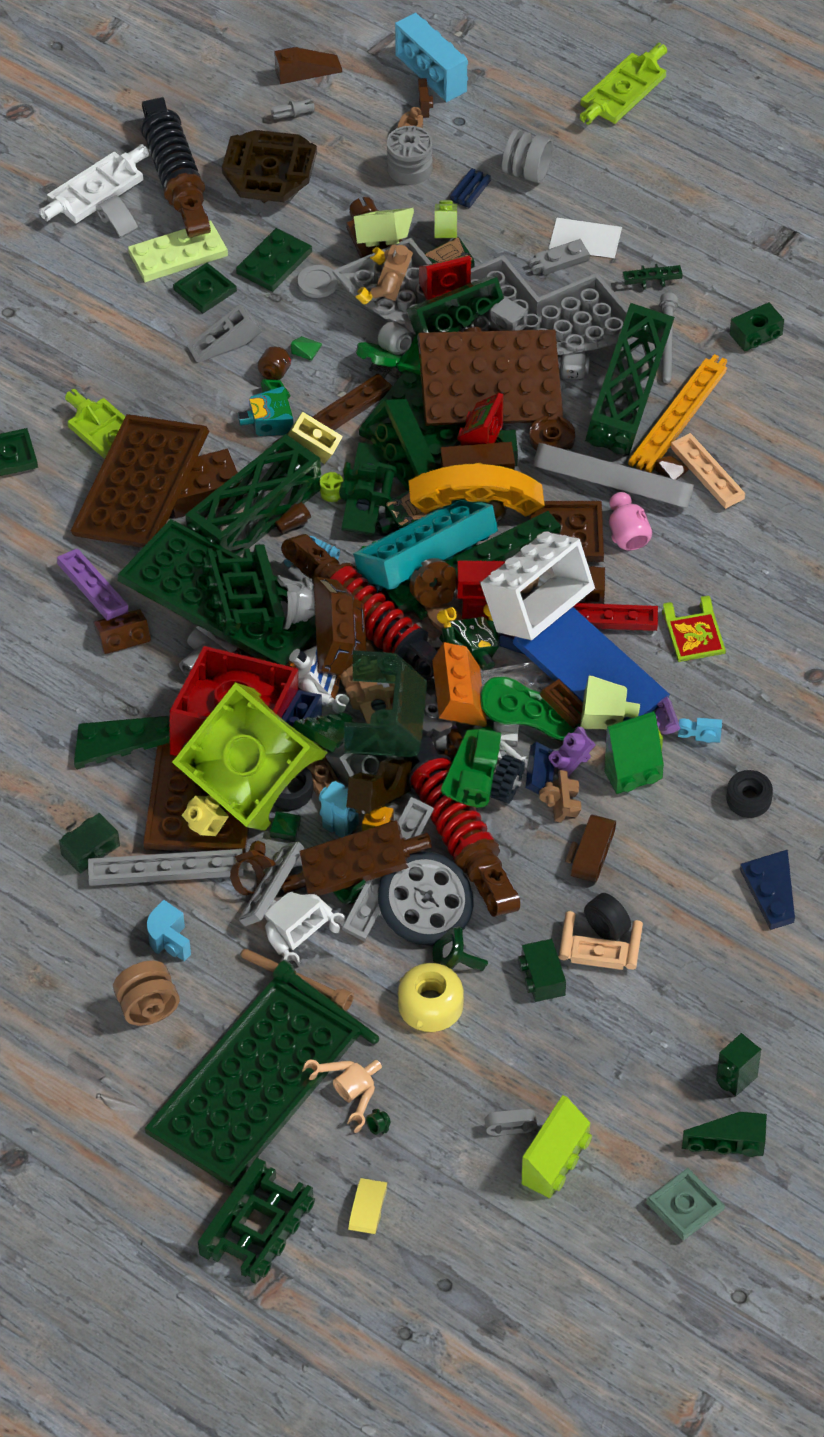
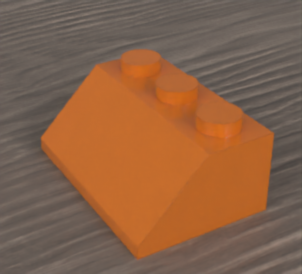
M443 642L432 660L439 719L485 727L487 720L481 706V692L483 688L480 666L466 646Z

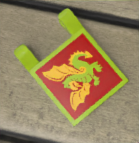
M702 596L700 598L699 607L702 613L677 618L675 617L673 603H663L662 616L667 624L678 662L726 654L710 596Z

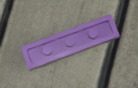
M78 548L57 557V564L107 621L128 612V604Z

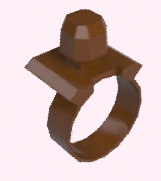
M261 841L253 842L248 852L235 856L237 862L230 870V879L233 887L238 893L245 896L255 893L265 876L264 869L276 865L274 860L265 856L266 846ZM243 861L250 863L256 874L257 885L253 892L244 888L239 879V867Z

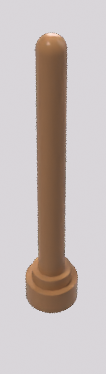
M243 949L240 953L243 959L271 972H274L279 965L248 949ZM296 972L299 977L342 1009L347 1011L350 1008L354 999V993L344 988L341 990L331 989Z

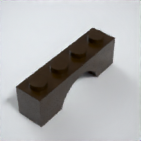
M390 757L380 762L377 775L359 772L349 777L346 807L355 809V812L359 814H370L371 811L379 809L386 803H391L392 800L401 798L402 795L410 792L411 785L408 782V775L413 768V762Z

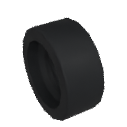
M307 767L294 777L304 783V787L296 793H281L273 806L283 810H294L301 808L309 802L313 794V778L311 771Z

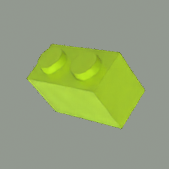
M441 200L439 204H435V238H457V204H453L451 200Z

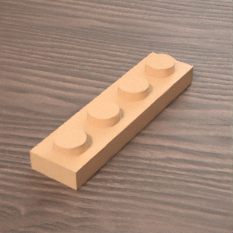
M691 433L671 442L673 452L725 509L745 499V492Z

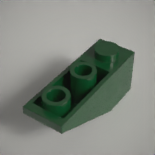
M737 1112L683 1131L682 1149H689L692 1152L712 1151L723 1155L735 1153L748 1157L763 1156L766 1141L767 1114Z

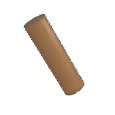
M572 842L565 862H572L578 846L577 842Z

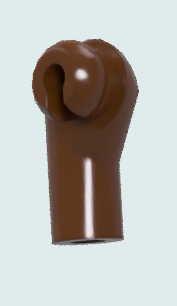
M456 728L451 729V732L447 734L452 745L449 746L448 750L445 748L444 754L449 756L452 762L463 740Z

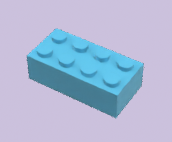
M417 13L395 23L396 56L420 78H427V85L446 102L467 92L468 60L464 54L455 49L451 42L444 39L439 31L433 29Z

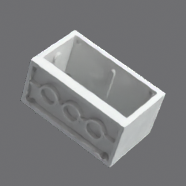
M550 532L539 534L536 539L522 547L521 551L512 558L507 559L501 567L491 572V575L480 582L496 631L528 640H533L595 589L580 539ZM552 566L554 576L526 599L522 600L520 591Z

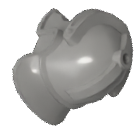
M278 575V583L281 586L287 587L288 604L285 601H281L285 615L283 629L288 630L291 623H299L302 620L308 621V619L315 615L314 585L311 578L307 579L304 577L302 581H292Z

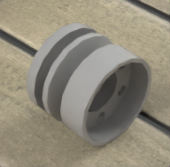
M402 126L389 134L387 138V172L391 179L405 185H416L430 177L433 171L432 137L429 132L417 126Z
M519 129L513 130L504 150L502 161L503 173L509 175L513 173V176L519 177L524 171V178L526 180L541 183L551 163L553 139L536 135L532 140L531 133H523Z

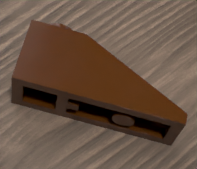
M298 47L274 51L275 71L280 84L342 72L338 56L334 54Z

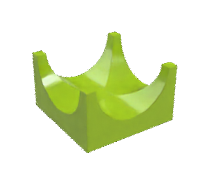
M235 682L172 763L243 825L265 831L271 824L269 821L270 811L281 792L299 772L309 764L322 760L328 751L299 733L280 718L260 698L261 694L254 688Z

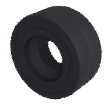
M744 770L736 773L729 780L727 786L726 800L729 808L735 814L746 818L763 815L769 809L772 802L773 787L771 781L761 772L754 770ZM752 790L756 793V796L748 798L743 795V792Z
M608 893L597 895L584 907L588 923L605 940L617 941L631 928V920L627 911L616 898Z

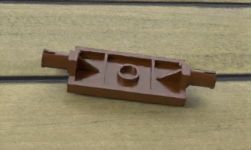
M395 820L301 850L299 852L303 869L301 873L288 876L282 885V889L287 894L288 892L306 887L308 894L321 896L356 885L363 880L369 881L409 868L407 858L410 857V854L432 848L429 834L425 832L424 834L406 839L402 837L400 825Z

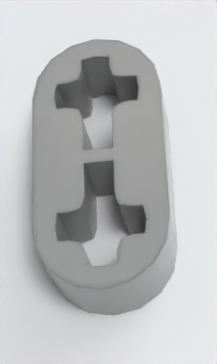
M531 1109L493 1112L485 1117L486 1131L489 1135L493 1136L527 1133L535 1130L538 1126L536 1113Z

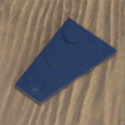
M788 849L741 863L740 871L769 929L773 930L794 923L795 912Z

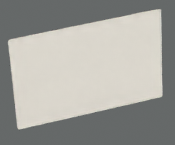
M556 218L549 249L581 239L590 255L615 258L622 227Z

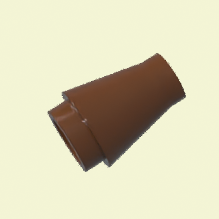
M302 502L294 503L274 523L279 532L283 534L286 531L308 523L311 514Z

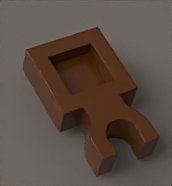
M419 78L418 94L421 115L423 118H429V109L433 108V95L428 94L427 78Z

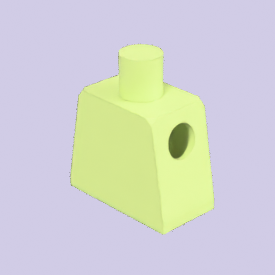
M588 676L584 691L580 727L584 729H607L608 726L623 722L624 716L638 717L640 704L626 702L627 688L625 686L594 676Z

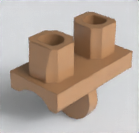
M560 770L558 772L559 778L553 781V783L547 782L545 784L546 787L539 791V798L542 802L547 803L548 807H553L554 821L562 823L565 816H578L581 811V801L570 799V796L576 797L578 794L579 781L568 779L567 771Z

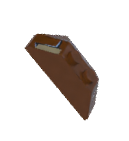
M314 577L318 673L339 676L366 652L364 603L338 580Z

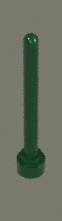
M286 959L279 963L273 972L274 978L287 984L290 982L316 1003L358 1027L360 1035L371 1044L379 1042V1036L299 977L296 974L294 965Z

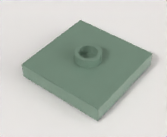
M689 1168L649 1196L646 1202L683 1241L725 1209V1205Z

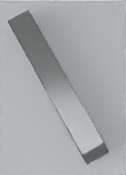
M538 443L533 466L686 508H688L694 487L693 484L543 443Z

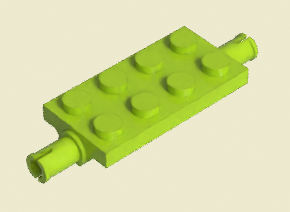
M658 42L649 52H645L640 56L634 53L628 55L581 98L580 106L586 108L580 114L581 121L589 125L599 115L616 124L666 77L667 70L659 67L657 61L667 53V47Z
M72 389L71 391L74 395L70 391L67 392L65 400L77 409V413L67 421L68 427L105 459L125 416L105 398L95 402L85 399L76 389Z

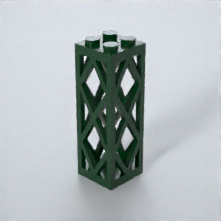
M630 303L585 438L586 442L595 447L610 449L616 454L630 455L675 317ZM630 337L638 338L632 344H628L627 339ZM648 342L654 344V350L650 351ZM642 344L645 356L634 364L631 352ZM625 356L629 366L626 371L621 360ZM648 363L649 368L638 376L637 370ZM617 365L619 376L612 380ZM631 375L632 381L628 383L627 377ZM649 376L643 393L640 382ZM622 382L623 388L612 395L610 390ZM634 387L638 396V400L635 402L631 393V389ZM625 394L628 407L617 415L614 402ZM609 407L611 417L606 416L604 409ZM631 413V420H629L628 422L621 421L623 418H625L627 415Z
M285 434L185 514L186 527L202 535L209 542L216 543L238 556L242 555L244 549L250 548L276 527L274 522L294 503L302 502L304 504L320 491V458ZM273 463L259 482L264 464ZM241 481V483L239 484V486H238L237 488L231 489L232 487H234L237 483H239V482ZM293 486L288 504L279 506ZM266 491H271L264 497ZM242 494H246L243 498H241V499L237 502V500L240 498V496H241ZM230 497L218 516L215 517L220 499ZM257 497L256 504L252 506L253 499ZM269 503H271L270 506H269L267 509H263V508L266 507ZM244 507L243 512L237 513L238 511H240V510ZM277 515V516H275L272 520H270V521L268 522V520L271 518V516ZM250 521L245 539L236 541ZM229 525L222 531V526Z

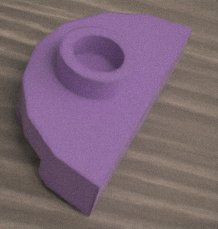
M666 696L657 704L659 708L655 712L658 729L661 734H670L681 729L672 702Z

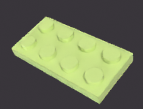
M209 221L211 233L188 238L186 229H182L128 246L129 255L144 282L228 256V249L212 221Z

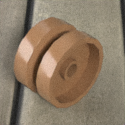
M143 961L123 970L113 983V990L118 1002L121 1003V1010L125 1020L132 1025L143 1026L159 1022L175 1011L180 1002L179 994L172 983L167 966L159 961Z

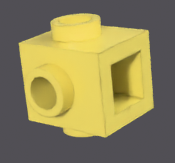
M195 796L189 801L186 810L182 814L188 822L190 829L199 835L216 836L229 817L219 806L220 804L211 796Z

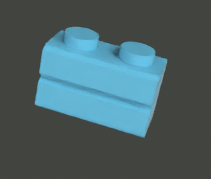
M334 781L328 788H323L319 795V801H321L322 806L319 815L322 816L323 828L331 833L335 832V835L342 838L351 835L358 827L359 813H356L355 809L346 807L348 788L345 789L343 784Z

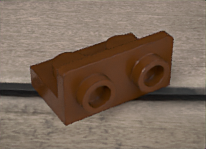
M140 609L124 613L108 621L101 619L93 622L95 631L101 639L105 654L151 641L147 619Z

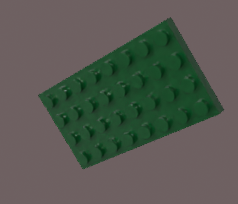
M172 519L119 572L117 581L257 659L290 666L292 663L289 660L291 653L296 649L303 651L316 636L315 615L308 619V621L302 620L299 623H291L289 629L282 628L281 633L272 634L270 627H268V631H263L261 622L241 623L239 633H234L233 630H230L228 636H223L222 629L217 626L216 622L217 610L212 607V592L207 589V573L202 570V558L206 557L207 548H212L214 554H216V550H221L223 559L242 557L216 543L209 542L202 535ZM252 565L251 571H242V572H254L253 565ZM222 572V573H219L220 578L222 579V574H224V573H232V572ZM273 575L280 601H285L288 604L287 587L281 586L277 581V577ZM250 585L231 587L233 595L252 594ZM263 601L261 607H252V609L264 608ZM242 608L229 609L230 615H232V610H241Z
M274 978L145 1127V1133L230 1188H233L249 1169L256 1157H259L330 1072H319L314 1080H309L314 1070L307 1068L305 1071H302L305 1063L308 1060H315L319 1064L338 1062L360 1036V1029Z

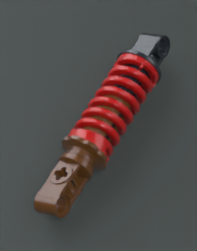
M301 534L283 541L281 550L284 557L300 569L305 576L311 578L313 584L314 577L338 580L364 603L366 638L374 642L378 649L383 650L386 656L391 657L396 667L407 665L422 680L434 677L432 660L438 651L427 642L429 635L424 628H421L416 623L412 626V619L410 617H403L404 614L401 609H394L395 606L392 601H385V595L377 593L375 586L368 585L367 579L362 577L351 563L340 564L335 557H331L325 549L317 545L308 535Z
M429 736L404 740L401 745L403 758L413 762V768L408 775V782L419 795L420 801L434 808L430 818L436 826L437 832L442 836L443 843L447 846L454 863L464 873H467L470 881L475 884L491 916L496 917L518 912L520 909L519 895L503 870L501 860L497 857L500 853L499 844L492 834L487 832V825L481 821L480 813L476 811V807L457 802L441 792V787L453 763L447 755L437 753Z

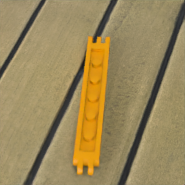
M716 354L711 359L705 358L628 461L629 466L633 467L637 463L636 469L642 470L645 467L644 471L650 473L656 467V461L664 456L670 448L671 442L676 440L726 373L727 359L721 358L718 362L719 356Z

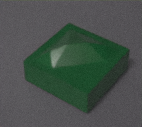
M276 811L270 830V837L295 841L301 823V816Z

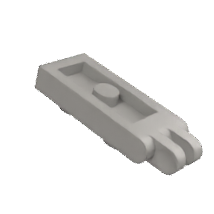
M578 239L539 252L527 264L533 274L543 273L547 275L590 260V253L582 240Z

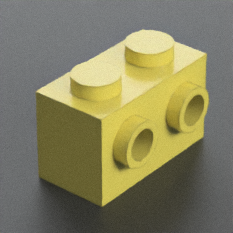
M304 412L296 419L288 433V436L317 455L323 464L333 455L343 437Z

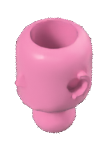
M619 492L614 494L609 502L613 510L609 518V526L613 533L611 538L623 550L630 551L642 548L647 545L652 537V529L645 511L639 505L631 504L632 500L629 494Z

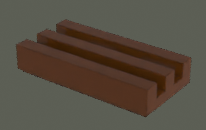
M560 679L541 691L540 696L573 729L578 724H581L583 702ZM555 688L564 696V698L555 690ZM571 704L581 713V715L571 706Z

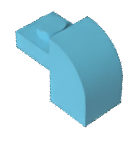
M165 900L148 917L149 944L157 955L165 948L171 956H177L185 961L191 955L190 940L180 934L185 928L184 914Z

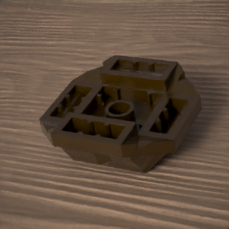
M254 130L240 136L238 134L230 136L222 164V174L240 198L257 199L263 203L267 201L283 203L291 201L298 191L310 182L317 155V146L298 134Z

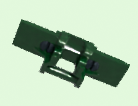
M359 442L353 470L350 468L351 464L349 462L344 464V482H341L339 489L340 498L346 502L341 527L343 531L374 536L380 506L385 507L386 503L392 500L390 493L393 478L397 475V469L392 465H388V462L382 456L383 451L379 446ZM376 482L383 483L381 493L373 491Z

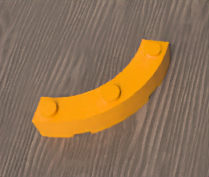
M481 463L454 465L422 473L409 480L410 502L425 514L440 507L450 505L452 500L465 499L468 502L498 500L503 502L504 506L516 510L525 517L545 506L542 484L524 473L501 466Z

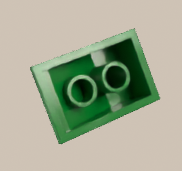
M654 711L607 727L604 772L616 794L630 792L637 787L654 784L663 779L664 762Z

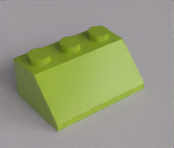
M564 1095L561 1096L522 1157V1185L548 1198H551L556 1190L560 1191L566 1180V1173L569 1169L573 1170L579 1160L578 1154L581 1149H587L592 1139L590 1134L591 1123L570 1099Z

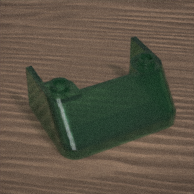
M353 650V681L393 683L395 688L392 710L380 709L375 711L371 716L370 724L345 722L344 753L404 757L417 755L422 745L427 693L425 678L397 654Z

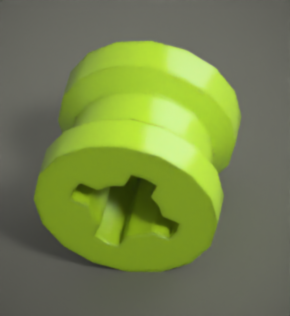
M329 472L320 478V495L323 500L337 502L341 499L339 489L343 478L340 474Z

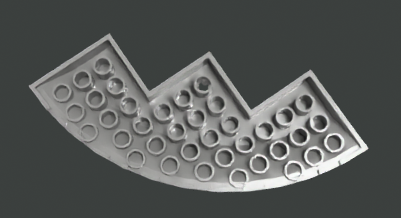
M409 238L394 244L397 246L404 245L413 252L396 301L385 297L377 299L372 297L365 306L389 322H396L416 334L413 330L407 308L427 301L419 284V266L432 263L413 239ZM391 246L382 249V251L385 252L386 250L390 249ZM373 253L332 270V274L353 296L358 295V289L363 286L369 292L377 286L385 262L382 265H378L370 259L371 256L375 255ZM504 255L471 269V283L484 277H497L504 298H508L527 310V326L523 330L555 329L558 355L589 351L617 344L628 308L598 273L538 297ZM491 309L482 316H478L470 325L458 332H463L471 327H480L481 331H498L491 327Z

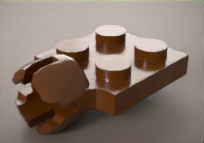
M363 197L366 206L362 205L359 198L351 203L349 213L353 220L346 222V228L360 258L373 254L372 250L375 247L382 250L391 246L386 245V241H380L379 245L366 247V243L357 244L354 216L379 211L374 201L369 197Z

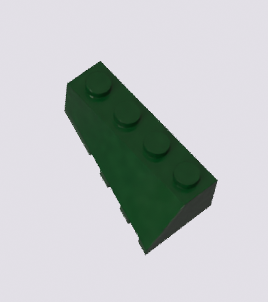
M484 277L407 308V312L416 335L431 332H458L470 325L478 316H482L496 303L502 301L504 296L497 277Z
M407 399L384 400L361 425L362 429L365 432H369L372 436L370 439L375 446H379L383 451L382 456L385 461L390 462L396 467V476L407 491H409V480L422 473L438 469Z

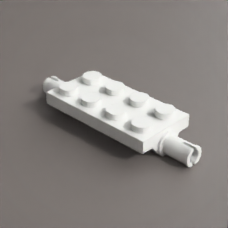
M140 144L129 153L125 152L122 155H118L116 152H112L48 193L47 199L50 203L39 209L41 217L45 221H49L61 212L75 223H78L95 212L96 205L115 195L123 194L143 181V173L137 170L136 164L150 155L149 150L146 146L144 147L143 144Z

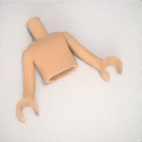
M308 1060L302 1071H305L307 1068L314 1070L309 1080H314L319 1072L345 1070L341 1075L333 1079V1086L348 1103L363 1094L356 1112L351 1114L347 1121V1124L351 1121H357L359 1125L355 1128L354 1132H360L365 1124L363 1114L375 1090L374 1081L371 1076L382 1068L381 1063L378 1060H374L363 1068L360 1064L352 1061L319 1064L315 1060Z

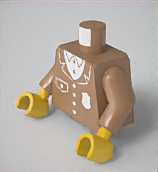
M391 245V248L385 252L375 247L372 250L375 255L371 256L370 259L378 265H382L384 262L385 264L376 287L372 288L370 292L364 286L358 289V295L355 297L364 305L369 303L372 297L374 299L385 297L396 301L413 252L404 245Z

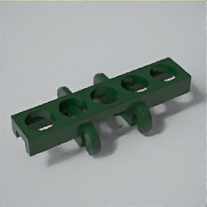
M655 264V267L644 268L642 265L641 270L623 271L622 273L624 285L641 283L643 290H646V280L657 279L660 281L661 287L664 288L666 280L682 279L683 276L680 265L658 267V264ZM655 272L656 275L651 276L649 273Z

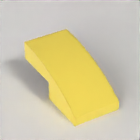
M360 1178L348 1230L376 1234L381 1218V1208L387 1191V1182Z

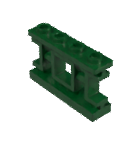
M255 545L252 552H250L249 548L244 549L243 558L223 559L221 550H216V554H214L212 548H207L206 557L202 558V570L207 573V589L212 592L211 603L213 609L217 610L216 622L217 626L221 627L223 636H228L230 630H233L234 633H239L240 624L261 622L263 631H268V627H270L272 634L281 633L285 615L265 545ZM252 565H253L254 572H242V571H251V568H252ZM222 572H232V573H224V574H222V579L220 578V575H219V573H222ZM250 585L252 594L233 595L231 587ZM263 601L264 608L252 609V607H261ZM242 608L241 610H232V615H230L229 609Z
M256 1157L199 1239V1255L208 1260L210 1257H213V1260L218 1262L224 1252H227L244 1261L240 1267L241 1275L244 1277L249 1276L251 1282L257 1284L261 1277L264 1278L269 1273L274 1257L276 1255L280 1256L283 1252L289 1235H294L301 1223L300 1219L304 1213H309L315 1203L313 1187L307 1185L305 1188L303 1183L298 1182L291 1192L273 1183L276 1179V1169L272 1167L270 1169L267 1168L266 1162ZM260 1185L261 1190L271 1194L266 1201L254 1196ZM280 1200L293 1206L286 1217L285 1211L276 1207ZM254 1209L273 1218L263 1235L244 1225ZM231 1227L233 1233L241 1236L237 1244L224 1238ZM251 1242L263 1248L257 1259L256 1254L246 1250Z

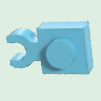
M685 718L679 719L681 729L678 730V737L688 738L695 736V741L707 743L720 742L721 719L697 718V722H692Z

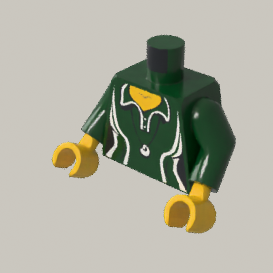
M488 604L484 606L483 610L485 615L489 617V620L485 617L453 621L457 615L453 607L439 611L437 619L444 625L442 627V634L439 637L442 643L466 646L483 672L491 670L495 666L492 657L499 648L498 632L496 631Z

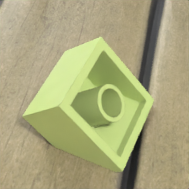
M414 208L373 211L354 216L357 244L366 243V247L377 246L380 241H386V245L398 244L399 239L408 236Z

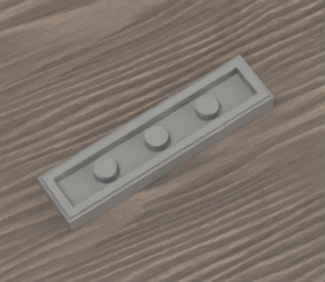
M294 842L280 849L274 859L276 865L268 869L239 917V921L244 926L262 920L299 858V851L304 849L300 842Z

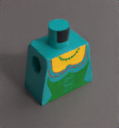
M284 386L251 396L249 398L250 410L238 412L240 426L253 424L257 436L285 435L294 424Z

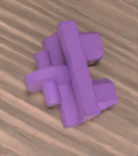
M577 727L573 733L566 735L560 749L553 751L549 755V760L554 767L567 771V776L569 777L581 762H587L591 758L589 752L595 747V743L586 735L583 727Z

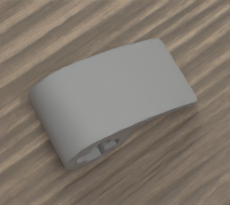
M117 195L96 205L99 218L104 223L110 221L119 238L138 229L133 216Z

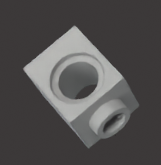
M506 297L499 303H496L490 311L491 327L498 331L523 330L527 326V310Z

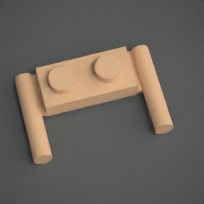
M572 911L565 913L558 955L560 960L571 959V963L623 970V967L631 970L636 969L643 927L641 921H633L630 943L572 936L576 914Z

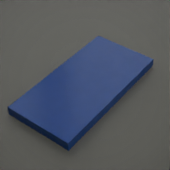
M574 607L570 608L533 640L516 636L513 639V644L554 682L560 679L582 702L588 676H594L625 686L627 688L626 702L640 704L638 716L653 712L659 707L657 704L666 696L669 698L670 696L662 686ZM624 716L623 721H626V720H629V719H632V718H631V717H625V716Z

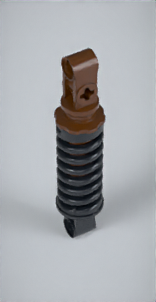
M164 97L142 101L145 118L141 123L140 129L142 136L147 142L161 181L165 199L181 213L188 238L211 233L209 219L202 206L205 184L198 173L181 126L179 115L167 109Z

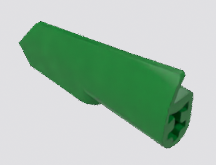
M489 726L466 731L441 787V792L444 795L473 807L481 808L489 803L493 774L499 754L501 732H496Z

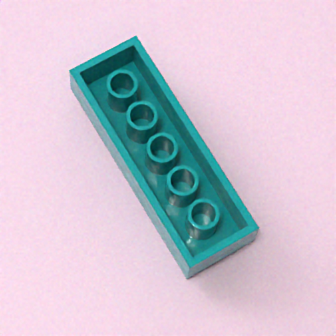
M457 499L452 504L443 506L353 553L357 571L372 585L394 589L399 586V583L411 579L415 570L418 571L423 566L421 563L431 558L451 559L454 557V554L468 550L473 544L487 540L490 535L498 532L493 505Z

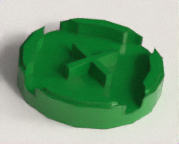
M358 343L355 351L360 358L366 359V357L372 358L371 362L387 367L398 366L402 358L401 354H391L374 343Z

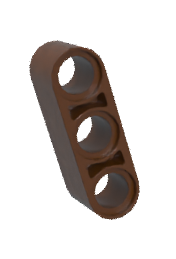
M593 814L590 815L572 865V877L597 883L614 836L616 820Z

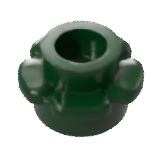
M373 1109L372 1113L366 1117L367 1126L374 1135L384 1134L389 1131L391 1121L386 1112Z

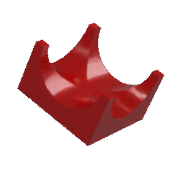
M203 646L170 709V755L177 756L180 753L184 744L192 738L235 682L258 691L261 694L260 698L282 718V715L286 712L298 691L299 669Z

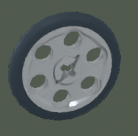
M422 851L412 853L407 858L409 868L381 877L378 887V904L381 914L388 926L397 935L409 942L434 946L450 928L460 926L464 930L471 919L474 901L470 882L464 872L453 861L443 855ZM409 870H419L422 874V879L420 881H413L409 877ZM436 873L444 874L447 878V884H437L434 880V875ZM396 888L404 889L407 893V899L398 900L394 896V890ZM427 893L430 895L429 901L424 903L421 900ZM445 897H454L458 903L457 907L453 909L448 908L444 901ZM408 911L414 912L418 917L417 923H408L404 918V914ZM434 915L441 917L443 926L440 928L433 927L430 923V917Z

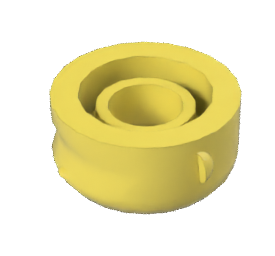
M438 963L420 964L407 971L399 980V1013L403 1020L411 1027L424 1032L442 1031L452 1026L461 1016L464 1005L463 985L458 975L447 966ZM426 990H434L441 993L436 998H426L420 994Z

